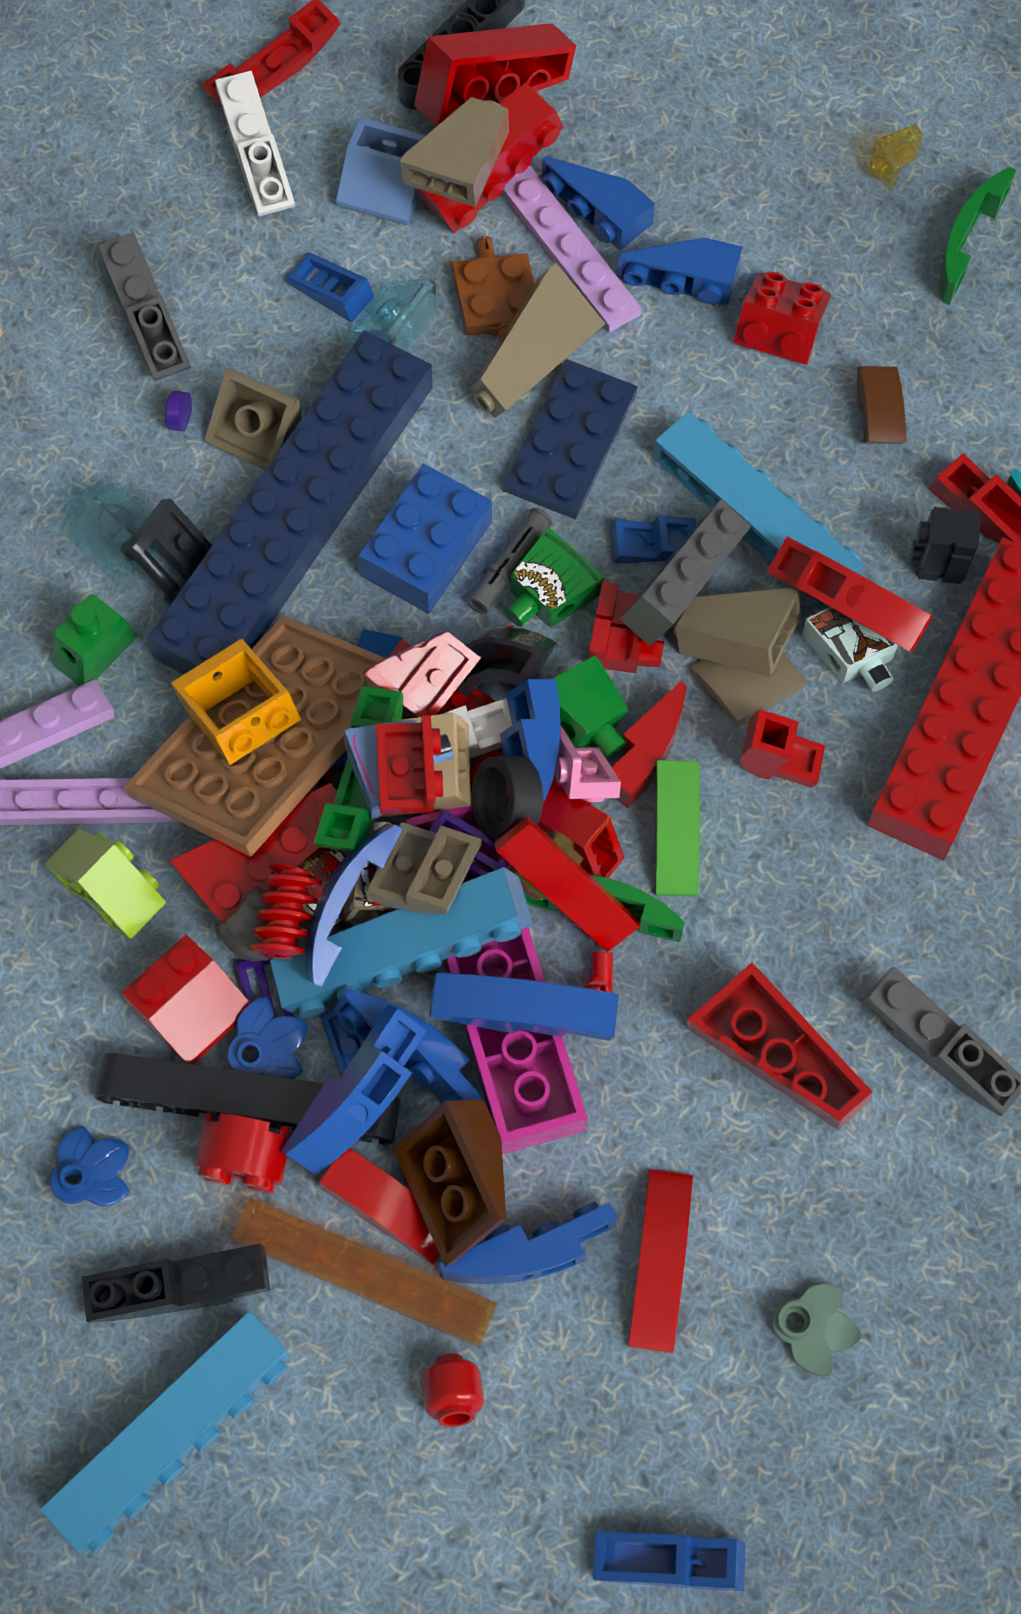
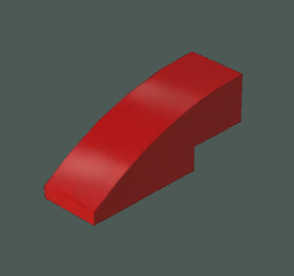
M962 453L935 478L929 490L949 508L953 509L955 513H958L959 510L978 512L979 516H981L979 532L999 544L1002 537L1021 545V497L997 474L990 479Z
M682 681L623 734L626 745L622 751L626 754L612 766V769L621 781L620 795L616 799L627 809L650 785L655 777L657 760H665L673 745L680 724L687 685Z
M349 1148L331 1164L319 1182L321 1190L358 1213L359 1217L434 1265L440 1255L412 1191Z

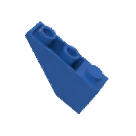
M545 156L542 159V183L547 186L554 196L558 195L568 204L570 211L576 218L580 220L584 218L589 222L603 242H611L619 250H622L653 224L655 203L629 180L549 156Z
M700 238L623 252L619 255L617 277L633 286L648 285L660 288L670 295L685 294L698 297L707 304L723 303L729 305L740 266L743 246L709 238Z

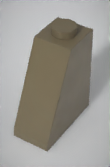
M471 97L402 156L400 166L403 184L476 207L509 134L508 108L502 107L494 101H483Z
M782 588L695 597L673 625V634L677 636L679 653L771 676L801 618L798 589Z

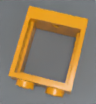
M243 639L238 640L171 682L187 714L229 765L301 720L288 690ZM216 672H219L218 676L213 677ZM255 681L269 699L219 729L205 711Z

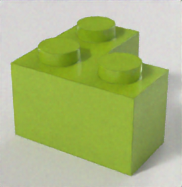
M79 828L44 863L47 869L71 894L87 901L114 931L129 939H132L167 903L156 891L160 885L154 877L144 869L138 871L130 862L134 856L129 849L116 839L111 842L100 832L93 835Z

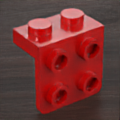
M778 272L758 273L743 302L733 343L807 365L831 294L818 284L810 282L801 284L787 280L784 275Z

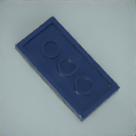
M565 359L503 484V492L576 520L632 405L638 386Z

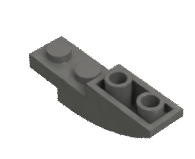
M133 232L98 244L99 253L112 282L118 303L153 380L157 381L190 369L191 365L164 299L159 294L135 233Z
M895 966L884 974L862 1000L892 1027L889 1031L892 1036L960 1091L999 1116H1003L1020 1096L1021 1075L966 1024H956Z

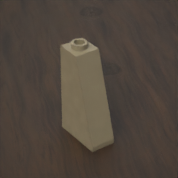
M556 262L537 278L469 387L474 393L473 397L478 407L495 418L507 410L606 324Z

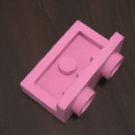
M560 726L559 753L554 773L556 782L562 785L569 799L601 802L605 798H619L621 781L600 748H575L562 726Z

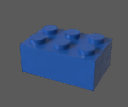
M423 463L358 555L360 576L430 614L492 523V500Z

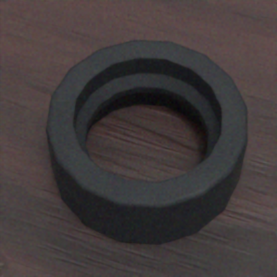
M524 756L488 757L480 764L475 774L472 788L473 811L476 822L482 832L490 838H501L525 817H529L536 825L541 818L543 786L540 775L533 762ZM507 787H508V796H509L508 809H507V805H506V789H507Z

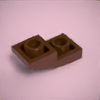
M894 366L857 367L858 407H863L864 444H902L907 442L904 399L898 368Z

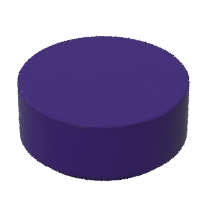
M174 390L167 398L165 423L169 430L185 432L192 413L191 395L189 392Z

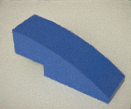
M527 679L506 694L512 726L500 733L504 756H524L533 762L540 775L543 786V801H545L553 780L559 753L561 732L560 703L556 679Z
M595 1531L594 1581L744 1592L745 1542L674 1534Z

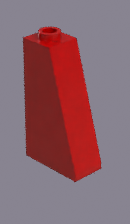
M493 750L488 752L483 759L475 762L470 770L471 791L474 777L480 764L488 757L504 756V754ZM551 783L546 799L543 801L541 818L537 826L590 875L609 878L625 859L610 816L582 799H569L563 788ZM507 787V789H506V805H507V809H508L509 796H508V787Z

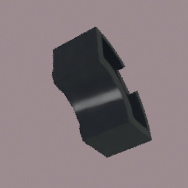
M501 628L482 633L464 644L477 654L480 660L456 690L467 697L488 681H507L518 686L527 679H534L557 645V642L540 633L520 628Z

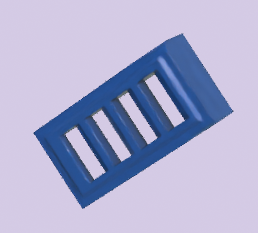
M310 252L307 253L286 279L289 285L351 323L374 298L367 278ZM315 269L320 270L310 282L306 280ZM328 276L331 277L323 288L320 287ZM341 284L344 285L337 294L334 293Z

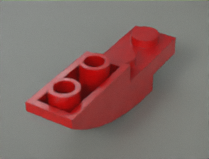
M788 536L785 538L767 570L772 576L911 653L933 618L929 613Z

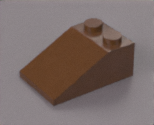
M483 1099L445 1101L393 1148L445 1267L452 1266L506 1220L501 1136Z

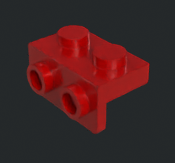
M422 715L420 723L376 724L380 814L433 812L436 798L443 797L442 771H434L433 755L441 754L440 729L432 728L431 715Z

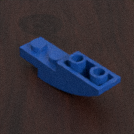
M351 989L342 996L333 1009L338 1014L341 1025L349 1033L356 1034L364 1042L387 1005L398 1008L427 1030L406 1062V1065L412 1072L411 1076L420 1086L428 1088L440 1101V1105L445 1101L482 1099L486 1105L488 1104L486 1099L460 1073L470 1059L452 1041L413 1013L386 1000Z
M388 1004L341 1078L337 1079L331 1075L329 1076L281 1152L315 1175L338 1159L367 1132L412 1074L404 1066L427 1030L401 1010Z
M593 1202L576 1210L573 1213L574 1219L563 1225L558 1226L557 1222L553 1221L539 1227L532 1233L534 1238L529 1241L521 1225L510 1229L508 1224L502 1225L485 1237V1242L474 1246L452 1266L445 1267L443 1262L439 1263V1272L443 1280L468 1284L515 1283L561 1272L584 1262L585 1253L580 1244L616 1227L617 1216L610 1202L600 1207L597 1202Z

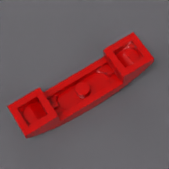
M311 0L288 18L289 29L238 68H235L231 63L226 65L201 85L202 89L222 108L215 80L252 71L261 98L307 65L334 35L341 25L340 20L320 0Z
M649 1169L628 1347L667 1353L674 1352L686 1257L693 1175Z

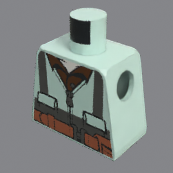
M832 608L806 618L802 636L842 683L862 675L871 691L876 692L885 688L893 681V677L885 664L893 660L897 644Z

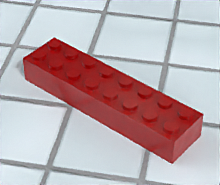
M1002 537L867 824L868 827L943 861L956 838L1021 696L1020 544Z

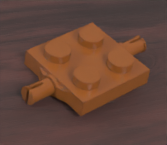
M484 236L476 241L480 258L452 262L451 271L466 336L485 333L497 335L499 339L501 338L534 285L528 253L496 256L492 238L486 236L484 241Z

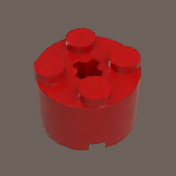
M206 1113L194 1167L199 1169L198 1176L204 1177V1181L230 1186L231 1179L236 1178L243 1180L242 1184L247 1185L249 1190L274 1194L275 1185H282L288 1156L282 1153L281 1150L293 1131L282 1126L279 1135L278 1132L269 1131V1122L220 1113L218 1121L212 1113Z

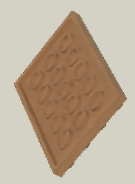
M282 616L252 650L288 690L301 720L229 765L189 716L124 786L130 798L250 857L346 750L344 746L345 730L352 728L350 723L361 687L380 688L366 677L363 672L366 668L386 659L285 616ZM253 681L205 712L215 725L221 729L269 698Z

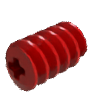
M270 863L268 866L277 874L267 876L264 883L274 891L261 895L262 903L270 908L259 910L256 916L258 920L267 926L255 927L252 933L254 937L263 943L252 944L249 946V950L269 958L290 960L292 956L306 954V949L297 945L295 941L298 938L310 937V932L300 927L299 924L302 921L314 919V915L304 910L303 907L305 904L318 902V898L309 894L307 889L309 887L321 886L322 882L313 877L308 871L289 865Z

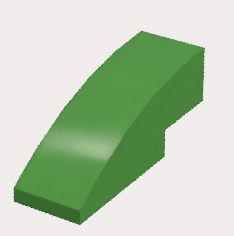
M657 760L655 770L656 896H698L699 761Z

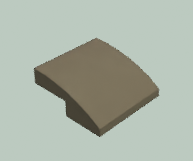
M782 653L771 676L707 660H701L690 667L691 672L710 699L718 701L736 728L749 721L759 709L766 711L804 689L807 682L784 653Z
M401 822L399 827L403 830L384 867H378L366 891L367 899L384 906L411 912L447 914L482 844L481 839L444 826H440L438 832L434 833Z

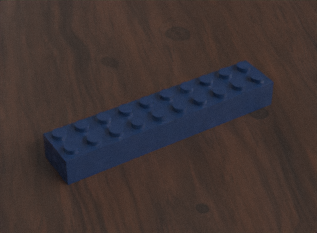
M365 330L361 333L148 636L147 640L154 659L184 675L240 639H243L251 649L259 642L432 390V364ZM216 672L213 677L218 676L219 672Z

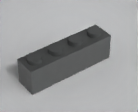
M721 499L696 524L620 617V620L651 646L676 622L750 529L751 525Z

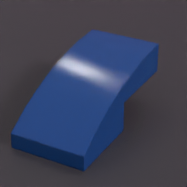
M658 515L653 523L615 519L610 526L613 562L667 561L696 526V519Z

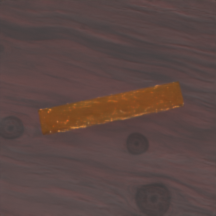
M252 1198L249 1199L231 1238L232 1242L243 1247L260 1243L265 1246L266 1257L478 1348L481 1346L497 1308V1303Z

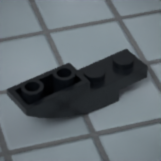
M260 1243L178 1261L163 1259L82 1277L86 1322L88 1323L134 1319L232 1303L234 1298L271 1291L265 1246Z

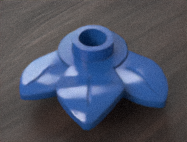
M267 997L253 1001L241 1012L237 1019L238 1036L230 1043L227 1050L229 1066L235 1071L294 1079L303 1072V1069L297 1058L292 1054L299 1049L305 1040L308 1029L307 1022L291 1016L274 1018L273 1009ZM249 1046L257 1051L255 1062L248 1063L242 1058L243 1048Z
M81 1126L73 1129L61 1140L57 1148L59 1165L54 1168L50 1177V1188L53 1195L58 1200L67 1204H77L84 1200L98 1206H110L118 1203L130 1192L123 1180L117 1177L127 1163L129 1145L112 1138L94 1142L86 1127ZM70 1175H76L80 1178L81 1182L76 1185H70L65 1181V1178Z

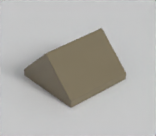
M226 368L204 441L266 470L302 419L299 399L232 368Z

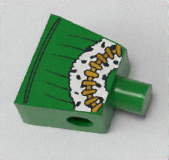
M548 528L513 571L510 579V592L517 598L505 608V613L518 627H522L536 615L551 628L600 597L604 576L551 528Z

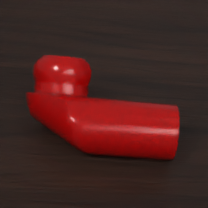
M592 952V974L583 988L613 993V952Z

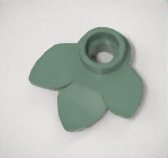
M829 1284L811 1286L800 1299L792 1298L783 1301L777 1306L772 1316L773 1330L780 1340L790 1344L795 1362L802 1369L818 1376H830L832 1374L833 1357L831 1352L846 1350L862 1338L861 1332L853 1321L837 1311L842 1301L843 1289ZM791 1314L798 1315L802 1319V1328L799 1330L790 1329L786 1323L787 1316Z

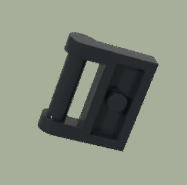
M162 499L138 531L122 544L120 552L128 561L134 560L165 594L164 600L171 605L210 550L212 544L172 499ZM151 543L182 576L178 583L173 580L146 550Z

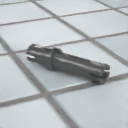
M532 508L527 518L510 538L496 560L488 562L483 569L484 576L466 597L467 604L473 610L480 614H487L502 590L509 589L513 571L542 534L552 525L553 520L545 511L539 508Z

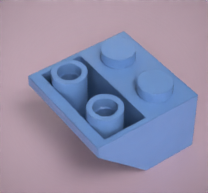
M360 117L347 146L336 199L337 205L409 225L420 197L414 187L403 184L400 160L425 135Z

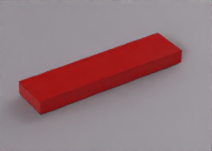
M525 817L494 843L496 852L606 952L612 950L640 927L638 919L529 817Z

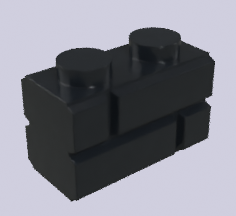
M934 507L930 512L928 521L919 522L917 539L913 540L910 553V564L917 565L916 575L918 579L937 581L938 578H941L942 582L961 584L965 580L979 543L981 516H979L978 512L959 510L958 513H955L953 509Z

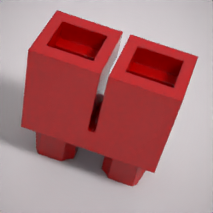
M602 582L588 659L596 656L604 669L636 673L638 666L660 667L665 641L656 640L649 646L620 620V617L639 594L619 591V585Z

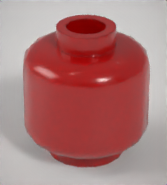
M444 1354L439 1356L435 1360V1364L430 1365L423 1372L424 1406L431 1418L438 1420V1423L445 1427H459L474 1420L475 1415L481 1411L484 1405L481 1372L475 1363L464 1360L459 1354Z

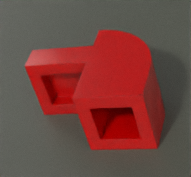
M759 709L750 718L741 755V764L747 771L757 777L769 780L774 775L812 788L818 783L826 745L796 736L798 721Z

